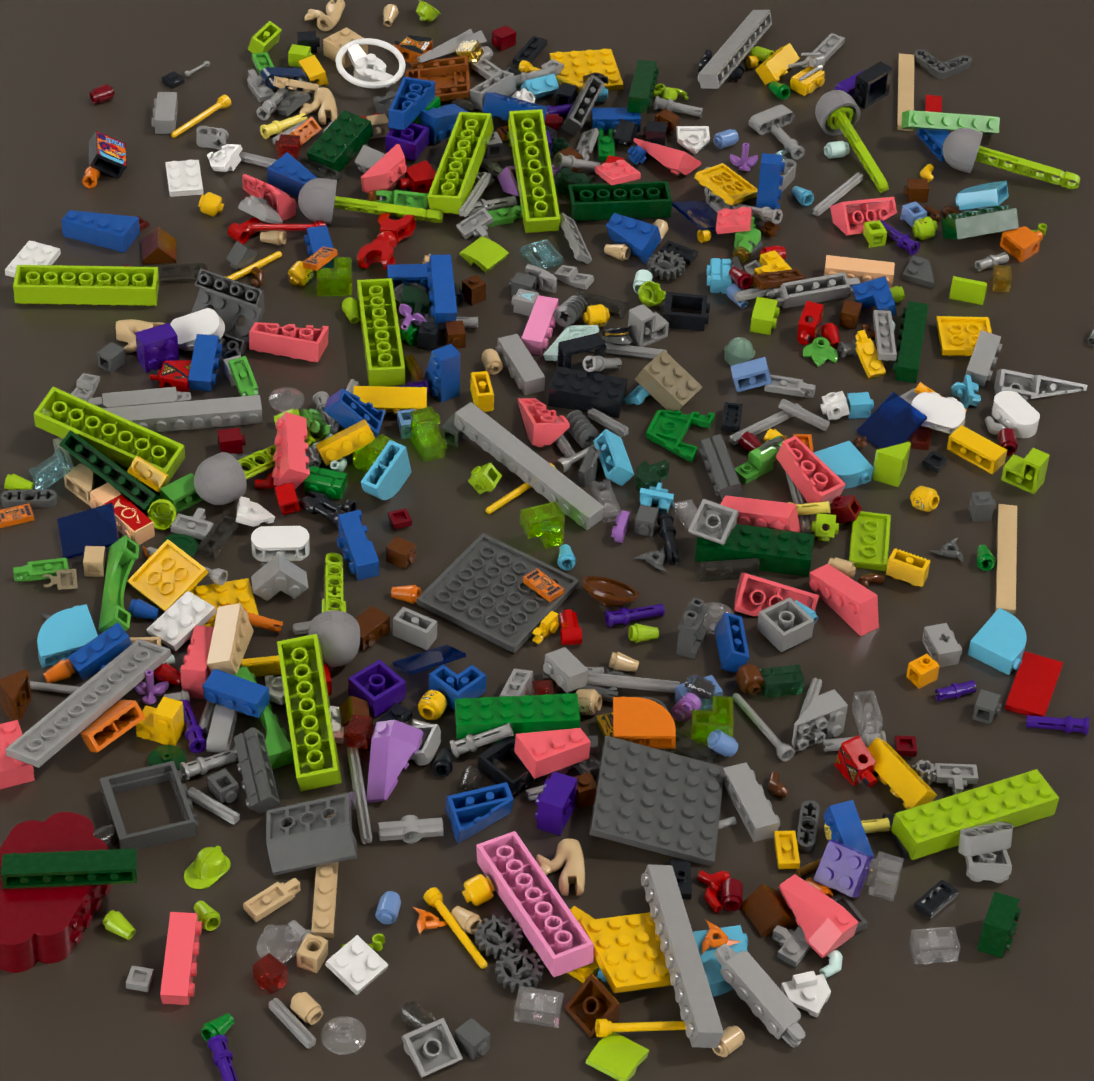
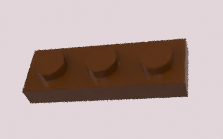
M798 269L754 274L752 276V282L762 290L774 287L780 288V285L783 283L806 279Z

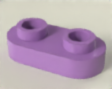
M622 510L621 514H617V526H613L611 535L614 538V542L623 543L630 520L629 511Z
M686 693L672 707V715L675 720L685 723L701 708L702 703L695 694Z

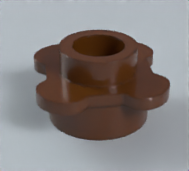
M765 222V225L760 230L766 237H775L777 231L780 230V226L772 222Z
M859 436L852 442L859 452L868 444L865 440L866 436L862 438Z

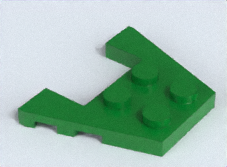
M658 410L646 431V438L685 460L693 462L698 452V447L682 443L691 424L710 429L715 419V413L708 412V415H699V412L681 414V411Z

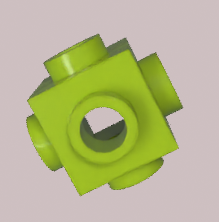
M490 462L481 467H475L471 472L472 475L468 482L479 494H482L486 491L491 492L502 475Z
M817 513L815 521H812L811 532H814V537H818V541H830V538H834V534L838 535L839 523H836V515ZM823 524L827 525V531L822 529Z

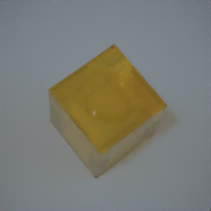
M478 40L462 41L456 53L458 57L467 56L468 63H478L484 51Z
M994 265L991 277L992 291L1010 292L1012 282L1011 266Z

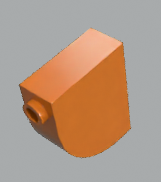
M613 697L614 738L655 749H676L675 723L667 709L659 703L646 698Z
M118 700L80 732V735L91 752H99L146 717L136 700Z

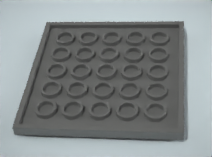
M482 533L417 598V605L515 653L533 635L534 629L540 627L541 621L551 611H555L579 586V579ZM538 568L563 587L564 594L548 602L523 583V577Z
M606 735L603 741L589 835L712 867L715 862L724 780L722 775L723 768L725 767Z

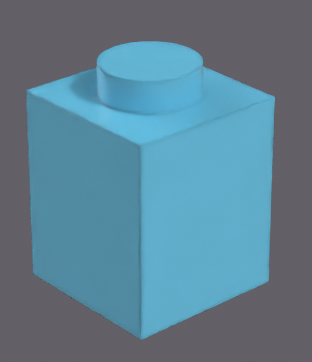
M847 393L846 401L850 413L848 418H870L871 410H874V401L870 399L869 393Z

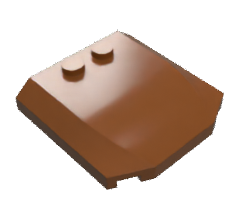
M467 56L429 60L422 63L414 62L411 64V69L405 72V77L435 81V96L440 98V102L470 98L469 90H471Z

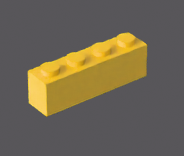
M354 386L353 394L360 397V401L364 403H372L373 407L377 410L383 409L386 412H394V415H397V411L415 409L417 416L427 413V387Z
M877 737L867 749L876 761L873 772L876 771L879 774L877 778L883 784H888L891 787L890 792L894 796L904 801L902 804L906 809L930 803L935 799L937 794L886 741Z

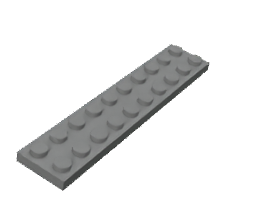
M141 639L136 640L5 749L6 756L39 768L145 678L147 670L154 671L171 656L170 649Z

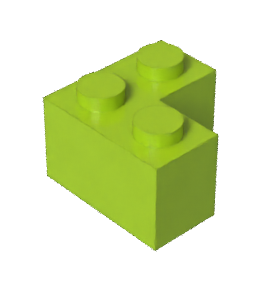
M1032 448L1025 458L1013 454L1003 467L1001 480L1035 494L1044 483L1050 455L1035 448Z

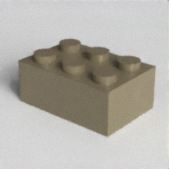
M665 350L648 363L635 378L666 410L681 411L703 388Z

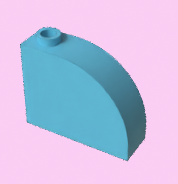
M1007 181L992 182L963 189L956 196V205L959 206V210L999 206L1009 197Z
M389 440L361 481V486L365 493L382 500H388L401 489L412 473L406 446Z
M850 441L814 452L846 484L844 489L865 484L872 479L873 466Z
M87 604L57 612L42 625L37 638L38 658L41 668L52 666L60 660L68 659L69 655L98 636Z
M999 608L970 641L968 655L1010 675L1014 669L1018 670L1022 663L1027 640L1024 626L1011 613Z
M741 925L721 928L728 936V939L741 941L729 946L736 953L740 951L747 952L748 938L746 933L743 934ZM709 930L694 931L693 935L712 996L727 993L733 987L723 979L720 973L722 966L714 955L718 948H711L710 946L702 954V942Z

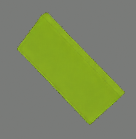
M860 511L856 521H852L849 561L854 562V567L887 571L891 515Z

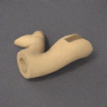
M330 0L326 5L327 15L320 10L309 9L304 17V21L317 19L318 28L322 31H329L340 20L345 8V1L337 0L335 3L334 0Z
M318 88L314 92L313 102L311 104L305 102L300 106L299 114L305 113L309 115L319 110L318 120L322 125H326L327 118H330L332 122L338 117L334 96L328 88Z
M132 319L116 321V340L129 343L124 347L126 353L137 352L135 332L165 323Z
M561 840L557 845L555 857L551 861L539 854L536 856V862L546 876L564 866L559 877L561 895L568 896L569 884H575L576 896L583 895L585 864L582 848L578 840Z

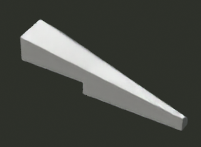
M469 29L417 57V60L420 63L479 46L487 40L481 30L473 33Z
M999 369L996 372L994 390L995 394L1002 391H1014L1027 400L1087 391V385L1041 375Z

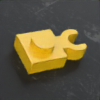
M551 611L541 621L540 627L534 629L532 634L536 636L532 639L533 642L540 644L544 638L547 639L552 633L557 631L559 627L558 613Z

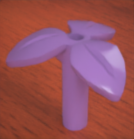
M743 143L741 159L730 154V161L735 166H740L739 170L750 171V167L757 163L758 155L748 158L749 144Z
M400 304L399 312L406 318L399 320V330L401 328L407 330L411 321L415 325H421L422 321L426 322L425 318L419 313L411 315L412 308L410 306Z
M149 669L145 672L146 683L141 681L134 687L139 695H145L142 698L144 704H154L157 701L154 695L162 696L169 687L168 681L154 686L153 671Z

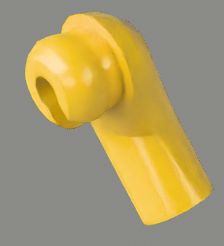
M927 164L920 171V177L927 179L929 183L934 179V176L931 174L934 167L931 164Z

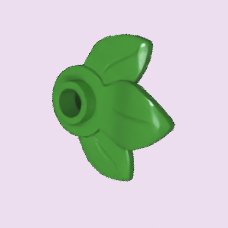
M823 337L815 338L812 344L807 345L803 349V357H812L817 367L824 364L826 360L834 363L838 360L836 349L831 347L829 341Z

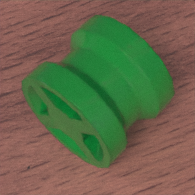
M411 324L407 330L401 328V340H406L407 344L411 346L415 345L418 342L419 330L417 328L413 329Z

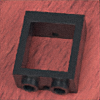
M880 61L856 76L853 99L858 106L866 109L889 94L892 67Z
M666 292L663 318L669 323L668 328L704 331V326L709 321L710 303H707L708 296ZM671 308L701 310L702 312L701 314L671 312Z
M598 333L558 342L557 366L586 371L583 368V362L571 364L572 355L594 350V356L605 358L604 353L607 348L605 340Z
M509 736L478 756V770L496 785L507 782L514 797L518 793H522L532 783L538 782L541 777L534 779L514 752L515 740ZM509 756L527 769L526 772L514 780L496 767V765Z

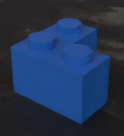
M886 276L852 286L855 302L862 303L861 310L876 306L877 310L891 311L892 316L897 315Z
M443 664L429 674V690L441 692L447 699L448 706L455 711V699L478 698L486 692V675L473 665L457 675Z

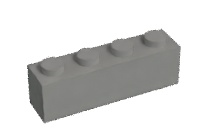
M513 334L498 338L495 350L501 357L504 367L508 368L511 378H514L518 389H521L524 395L545 391V376L519 335Z
M747 762L723 768V785L753 842L773 838L774 831H778V827H780V819L778 815L774 814L770 800L766 799L762 785L757 783L754 771L750 770Z

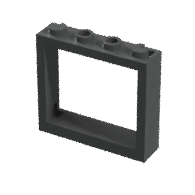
M174 761L99 778L101 794L119 849L139 850L196 836V827L199 826L197 815L192 814L193 804L191 798L187 799L186 797L188 796L185 783H181L183 780L181 770L176 769ZM170 781L184 821L127 835L114 794Z

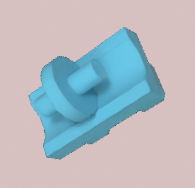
M966 374L963 383L956 382L951 387L952 395L960 398V402L965 409L969 405L977 407L981 401V396L976 394L979 389L978 384L972 382L971 376Z
M658 482L657 487L650 486L649 489H640V505L651 507L652 504L658 505L659 513L667 514L670 507L673 508L674 494L668 493V489H663L662 483Z

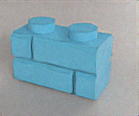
M550 74L526 80L521 85V90L525 88L534 95L535 99L555 94L559 89V85L555 75Z
M712 258L710 265H707V286H710L711 293L721 292L722 294H727V288L732 285V278L729 275V270L731 269L730 259L720 260V258Z

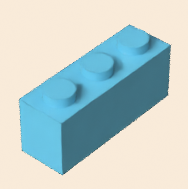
M605 429L593 442L597 451L601 449L599 459L606 478L623 486L635 474L621 437Z

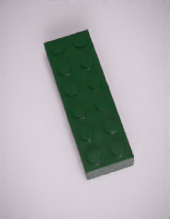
M668 181L625 182L616 185H610L609 183L568 184L567 202L570 217L574 221L610 220L614 213L633 219L671 217L672 197Z
M736 524L724 545L698 536L695 562L809 577L814 534Z

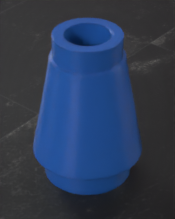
M138 598L137 600L132 599L128 612L135 618L156 620L159 609Z

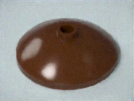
M586 576L582 579L583 588L592 598L599 601L602 606H622L638 600L639 592L618 580L601 576Z

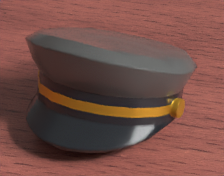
M632 326L603 329L601 338L610 344L630 345L633 342L632 337L629 335V329Z

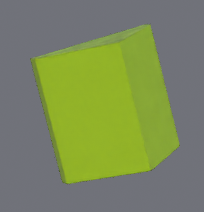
M953 276L949 299L983 305L987 283Z
M906 442L876 450L872 479L899 487L907 470L911 443Z

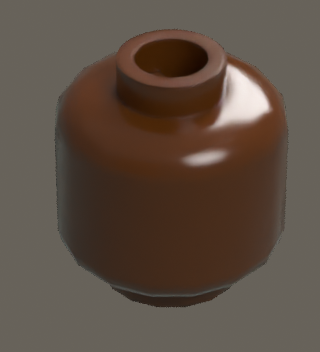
M742 665L735 675V680L741 692L745 694L758 693L765 682L759 668L755 665Z

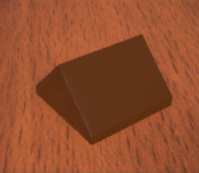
M159 226L142 240V264L177 263L176 239Z
M25 669L0 679L1 708L10 722L18 720L20 724L32 699L29 671Z
M761 884L741 905V909L760 938L772 935L777 925L786 929L798 926L795 915L785 903L780 892Z
M594 974L589 975L564 1007L591 1038L596 1037V1019H607L612 1023H619L620 1003Z

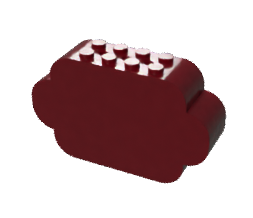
M59 812L51 815L45 822L37 820L24 821L17 824L10 831L0 847V970L20 973L31 969L38 961L42 963H57L66 959L72 953L76 944L81 942L84 930L91 925L92 916L95 911H99L102 899L105 895L109 894L111 884L3 889L1 878L2 854L108 850L106 843L95 837L94 826L89 818L73 812Z

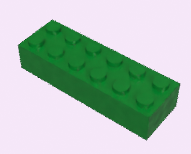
M577 693L455 699L457 740L465 738L468 734L474 736L507 723L512 727L514 736L510 737L514 740L516 734L580 728Z

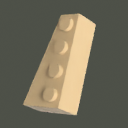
M241 603L220 606L217 609L207 666L211 673L214 669L231 675H236L254 632L249 622L248 613L244 611Z

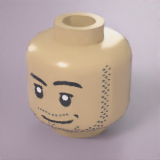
M578 689L576 691L580 715L592 716L597 711H600L602 697L595 689Z

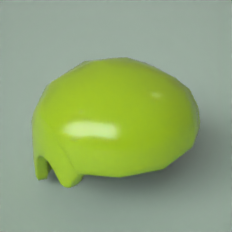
M645 281L638 289L640 301L648 307L658 306L665 300L666 292L661 290L658 283Z
M167 499L153 501L147 511L149 519L154 522V528L157 530L170 528L177 514L174 504Z

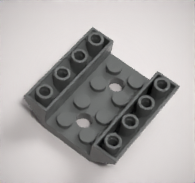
M200 268L195 282V286L200 287L191 313L214 306V311L225 324L224 334L219 340V343H222V352L226 353L237 346L243 355L249 348V331L255 322L261 321L264 313V290ZM244 316L245 323L240 326L238 320Z
M355 791L266 811V845L274 876L357 858V841L352 832L351 810L356 809Z

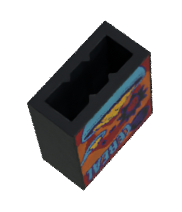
M95 131L88 142L89 166L119 179L127 168L126 143Z

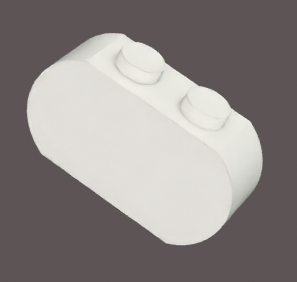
M210 308L176 318L170 324L178 336V347L184 351L194 350L197 334L215 335L220 340L225 331L224 321Z
M1002 391L995 395L992 416L1000 424L1013 429L1016 432L1017 438H1030L1034 436L1037 432L1040 414L1017 392Z
M923 392L918 394L912 401L911 416L917 425L952 434L956 429L965 424V408L961 402L953 397L945 398L935 392Z
M301 526L258 527L251 535L252 555L261 562H269L278 554L288 561H302L310 552L309 533Z

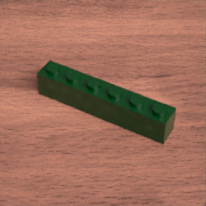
M637 61L628 97L627 112L647 114V109L651 108L659 74V67H656V61Z
M908 301L907 308L903 307L898 337L900 340L897 342L896 350L898 351H896L897 357L893 366V373H896L895 380L916 383L929 304Z
M70 430L59 444V446L144 510L148 511L153 501L162 499Z
M137 849L2 854L1 878L3 889L137 883Z

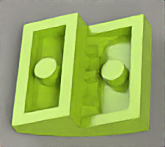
M482 236L459 253L471 266L475 263L485 273L503 261L509 254L499 244Z
M612 1032L611 1035L603 1037L586 1059V1064L618 1081H628L635 1075L637 1067L648 1057L649 1049L616 1032Z

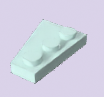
M570 325L566 327L543 354L545 361H557L558 342L598 333V325Z

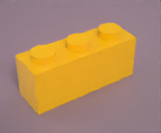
M788 43L775 51L755 70L766 85L772 81H779V76H784L788 73L787 69L793 68H789L788 65L795 63L800 58L792 45Z
M364 419L315 444L327 466L332 461H337L376 441Z
M963 425L949 435L947 450L990 474L995 473L1005 464L1007 454L1005 448Z

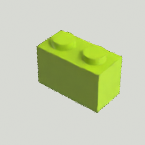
M269 21L251 38L248 50L253 54L268 52L278 43L282 29Z
M757 297L751 318L750 332L771 335L772 328L776 329L777 318L779 317L780 308L777 307L778 300Z

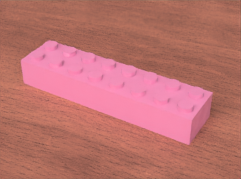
M516 831L477 844V864L485 876L489 877L495 891L515 921L519 923V927L522 928L523 933L552 976L556 977L593 963L592 941Z

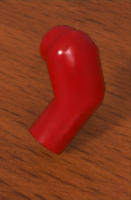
M272 472L265 479H255V489H272L275 486L273 485L274 478L272 477Z
M701 870L697 880L707 885L715 881L722 886L725 880L730 879V874L727 871H719L711 875Z
M714 881L707 887L704 900L715 913H718L723 909V905L718 900L719 891L722 887L718 882Z

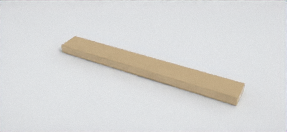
M899 53L897 130L913 131V129H901L902 112L914 110V55Z
M998 504L995 612L1001 608L1015 615L1017 506Z

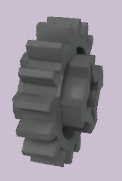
M658 251L657 255L652 254V257H649L648 269H650V273H654V277L660 276V279L665 277L667 280L669 278L676 279V276L681 277V273H684L685 261L683 257H679V254L674 255L673 251L670 253Z
M492 915V920L484 918V924H478V929L475 930V944L479 945L480 952L486 950L487 957L490 954H494V959H497L498 955L506 956L508 950L512 953L516 949L520 950V944H522L523 940L522 928H518V922L512 923L511 917L505 920L503 915L499 919Z
M516 949L515 953L508 950L507 956L500 955V961H496L495 976L497 977V982L503 983V989L510 987L512 993L515 989H518L520 994L523 993V989L531 992V986L537 988L538 982L542 981L544 967L541 965V959H535V953L528 955V950L526 949L523 953H520L519 949Z

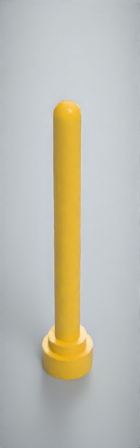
M522 60L518 67L520 72L526 73L541 70L533 67L530 62ZM555 75L557 82L575 85L578 89H581L583 83Z
M225 94L218 98L216 104L173 131L171 137H178L217 110L228 108L232 104L230 98Z
M277 251L227 276V278L237 280L251 273L254 267L261 268L282 257V253Z
M528 483L522 484L487 507L485 512L492 514L530 489L531 486Z
M433 887L427 890L423 896L426 903L438 910L481 969L487 968L486 960L443 904V895L438 888Z
M596 1019L595 1022L597 1037H607L612 1032L686 1030L684 1021L612 1023L607 1019Z

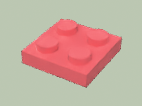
M617 160L613 163H603L602 165L595 166V173L610 185L641 179V173L625 160Z
M740 207L738 209L719 210L716 223L717 234L750 231L752 208Z

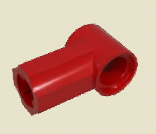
M256 217L240 225L233 223L229 226L227 234L235 241L244 244L249 240L250 235L258 232L249 230L248 225L262 223Z
M566 609L559 613L561 645H582V629L578 626L576 612H573L572 609Z

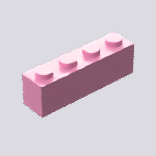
M538 295L521 338L530 354L542 356L543 350L547 349L548 338H551L553 332L552 327L555 328L556 326L554 312L559 307V299Z

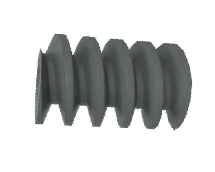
M570 296L555 310V321L562 327H569L586 312L587 302L581 296Z
M574 410L566 416L570 423V428L567 429L568 432L583 449L593 445V441L599 436L597 429L594 428L580 410Z

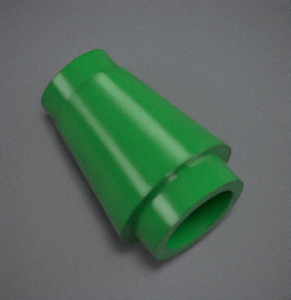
M775 81L769 84V89L778 99L785 100L790 96L788 85Z
M980 545L977 547V566L984 571L991 570L995 566L996 559L986 545Z
M225 1013L205 1023L201 1029L204 1040L208 1042L210 1038L216 1035H225L234 1024L233 1017Z

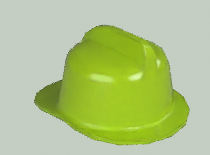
M419 0L416 13L420 16V21L432 22L438 15H441L433 6Z
M219 845L201 849L197 854L196 860L187 867L184 873V880L189 887L193 889L208 888L230 869V860L224 855Z

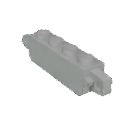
M837 273L783 283L780 285V288L770 290L766 295L768 298L778 297L774 299L778 300L777 307L781 306L784 309L805 305L807 301L817 303L848 297V294L853 292L852 286L860 284L859 278L849 279L845 273Z
M176 387L102 393V397L91 398L88 402L100 408L191 401V393L178 392Z
M726 943L716 949L714 955L722 966L720 973L723 979L734 988L739 998L747 1003L753 1014L759 1017L767 1030L777 1039L782 1037L791 1047H799L801 1041L806 1036V1032L798 1023L801 1018L800 1011L748 952L740 951L736 953Z

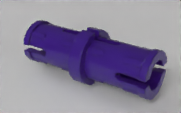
M973 680L960 684L952 683L948 687L935 689V693H939L935 697L938 702L950 698L958 699L962 695L976 693L977 688H972L976 687V684Z

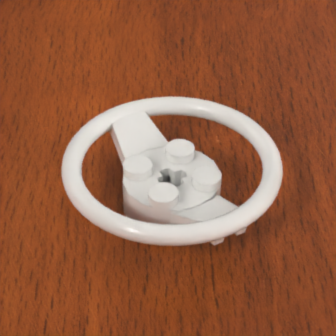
M362 38L348 42L340 48L335 61L337 70L344 79L364 88H388L390 85L396 84L403 76L406 66L403 55L396 47L385 41L372 38ZM359 45H376L392 52L399 62L397 73L394 76L386 73V64L377 58L375 54L366 55ZM346 52L354 66V77L348 74L342 65V57Z

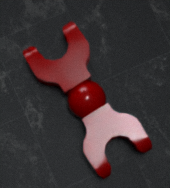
M382 213L378 218V224L381 227L380 233L372 243L361 247L357 255L358 267L367 269L371 264L382 263L383 270H387V265H395L396 261L394 256H392L394 254L393 249L396 248L397 243L402 239L408 238L413 234L416 227L415 216L406 214L399 220H392L390 213Z

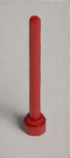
M320 220L312 224H249L248 229L251 231H307V228L326 226V224Z

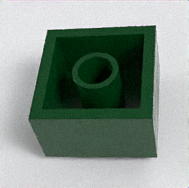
M994 891L983 923L977 948L978 951L999 958H1003L1005 950L1010 951L1012 938L1018 927V923L1015 921L1019 920L1022 910L1018 908L1020 899Z

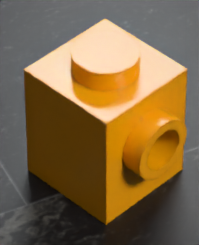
M925 654L908 663L906 677L920 689L937 680L940 665L928 654Z

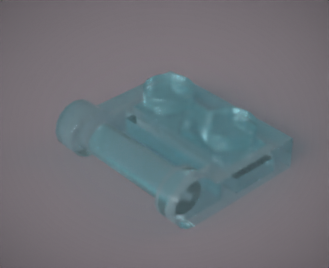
M548 239L527 244L520 248V253L532 265L545 269L563 263V257ZM531 252H535L542 261H538Z
M60 448L54 451L55 454L36 468L32 467L29 470L36 489H47L70 472L67 458Z

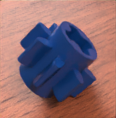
M636 145L635 148L631 146L627 151L630 154L627 158L636 165L639 162L643 164L647 159L645 156L647 151L639 145Z

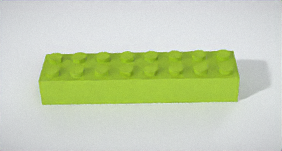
M543 110L509 111L508 126L525 233L559 231L560 214Z
M459 112L427 196L430 210L452 214L460 213L459 209L471 193L494 130L491 113Z
M17 265L13 284L15 303L157 306L159 271L158 267Z
M392 278L357 280V299L369 386L405 385V364Z
M55 387L51 388L34 412L36 427L62 439L71 430L107 458L124 467L129 468L135 457L140 456L169 475L164 485L169 483L185 459V445Z
M317 634L277 641L296 778L300 791L340 784L342 780Z
M1035 769L895 813L891 831L906 848L911 859L915 860L958 846L960 831L966 828L996 822L1010 823L1014 828L1055 814L1059 797L1040 772Z

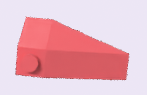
M636 138L633 140L662 165L670 169L671 174L679 176V174L687 175L702 163L685 151Z
M247 174L242 175L243 189L249 195L268 200V204L276 210L282 221L296 216L297 203L287 193Z
M894 197L846 201L830 206L833 223L846 236L863 233L864 222L884 221L897 213Z
M518 398V405L526 433L532 445L536 447L551 445L570 428V423L563 415L558 417L555 410L546 409L547 405L536 398Z
M741 573L736 589L734 611L750 616H759L760 611L789 597L793 601L797 600L815 611L819 595L747 573Z
M796 874L779 885V889L788 907L792 909L796 916L798 926H801L805 934L806 942L821 958H824L854 936L858 921L836 901Z

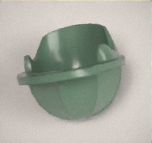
M733 338L724 348L725 361L731 366L747 362L748 360L751 361L755 356V350L751 342L746 338Z

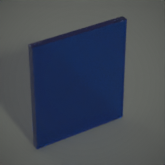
M705 201L672 202V206L701 231L716 230L718 213Z
M892 392L856 431L863 437L866 436V439L876 447L882 449L905 443L923 424L927 416L898 396L897 393Z
M112 503L57 519L63 558L69 559L83 555L85 546H105L107 548L119 540L114 505Z
M446 644L394 661L393 666L412 675L464 658L466 653Z

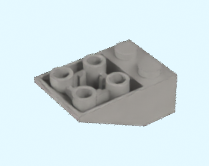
M835 689L818 695L795 722L791 744L795 752L804 750L814 744L822 743L823 739L837 737L844 732L848 705Z

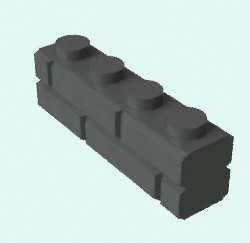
M591 75L586 80L561 126L563 130L575 136L583 127L604 86L603 81L594 75Z
M719 434L702 440V448L699 450L702 459L706 458L704 464L707 472L711 471V473H708L712 484H716L713 486L716 497L720 496L721 500H723L725 495L743 496L740 481L722 435Z
M252 727L246 730L245 733L234 737L235 746L233 750L239 759L237 768L243 776L241 785L247 793L246 805L250 810L263 814L267 810L280 805L264 734Z

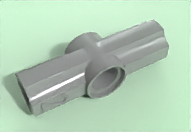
M407 815L400 821L378 823L379 841L403 839L404 842L412 844L418 842L423 837L443 836L444 832L441 817L418 819L417 816Z

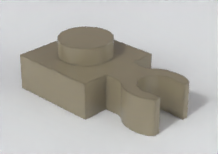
M76 569L56 570L57 576L43 575V577L51 579L50 584L43 585L44 587H51L57 584L58 590L78 588Z

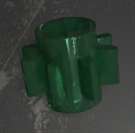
M562 137L555 138L554 142L552 141L551 153L555 156L557 152L568 148L569 142H566Z

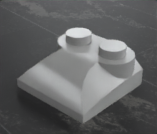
M250 195V197L242 200L238 206V209L264 222L283 224L279 214L268 204L269 201L264 198Z
M703 499L688 533L724 545L731 530L737 524L736 519L739 512L738 510Z
M438 724L412 726L422 730L423 737L419 750L416 754H412L409 760H414L417 765H427L432 761L441 743V730Z
M1007 849L976 856H965L967 865L966 875L970 880L975 882L991 880L996 883H1003L1009 879L1012 864Z
M444 1018L401 1037L404 1042V1050L411 1057L421 1078L463 1060Z

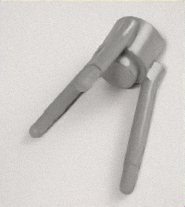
M820 52L801 53L802 56H811L808 61L789 64L788 67L806 64L814 67L815 69L799 78V81H802L816 71L823 69L826 62L823 54Z

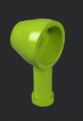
M666 87L663 91L654 90L653 97L659 96L662 99H672L675 101L678 93L675 89Z

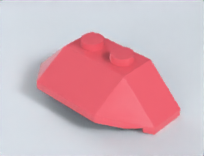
M396 144L361 176L363 192L374 196L375 190L391 191L398 184V180L402 179L407 166L405 164V156L399 144Z

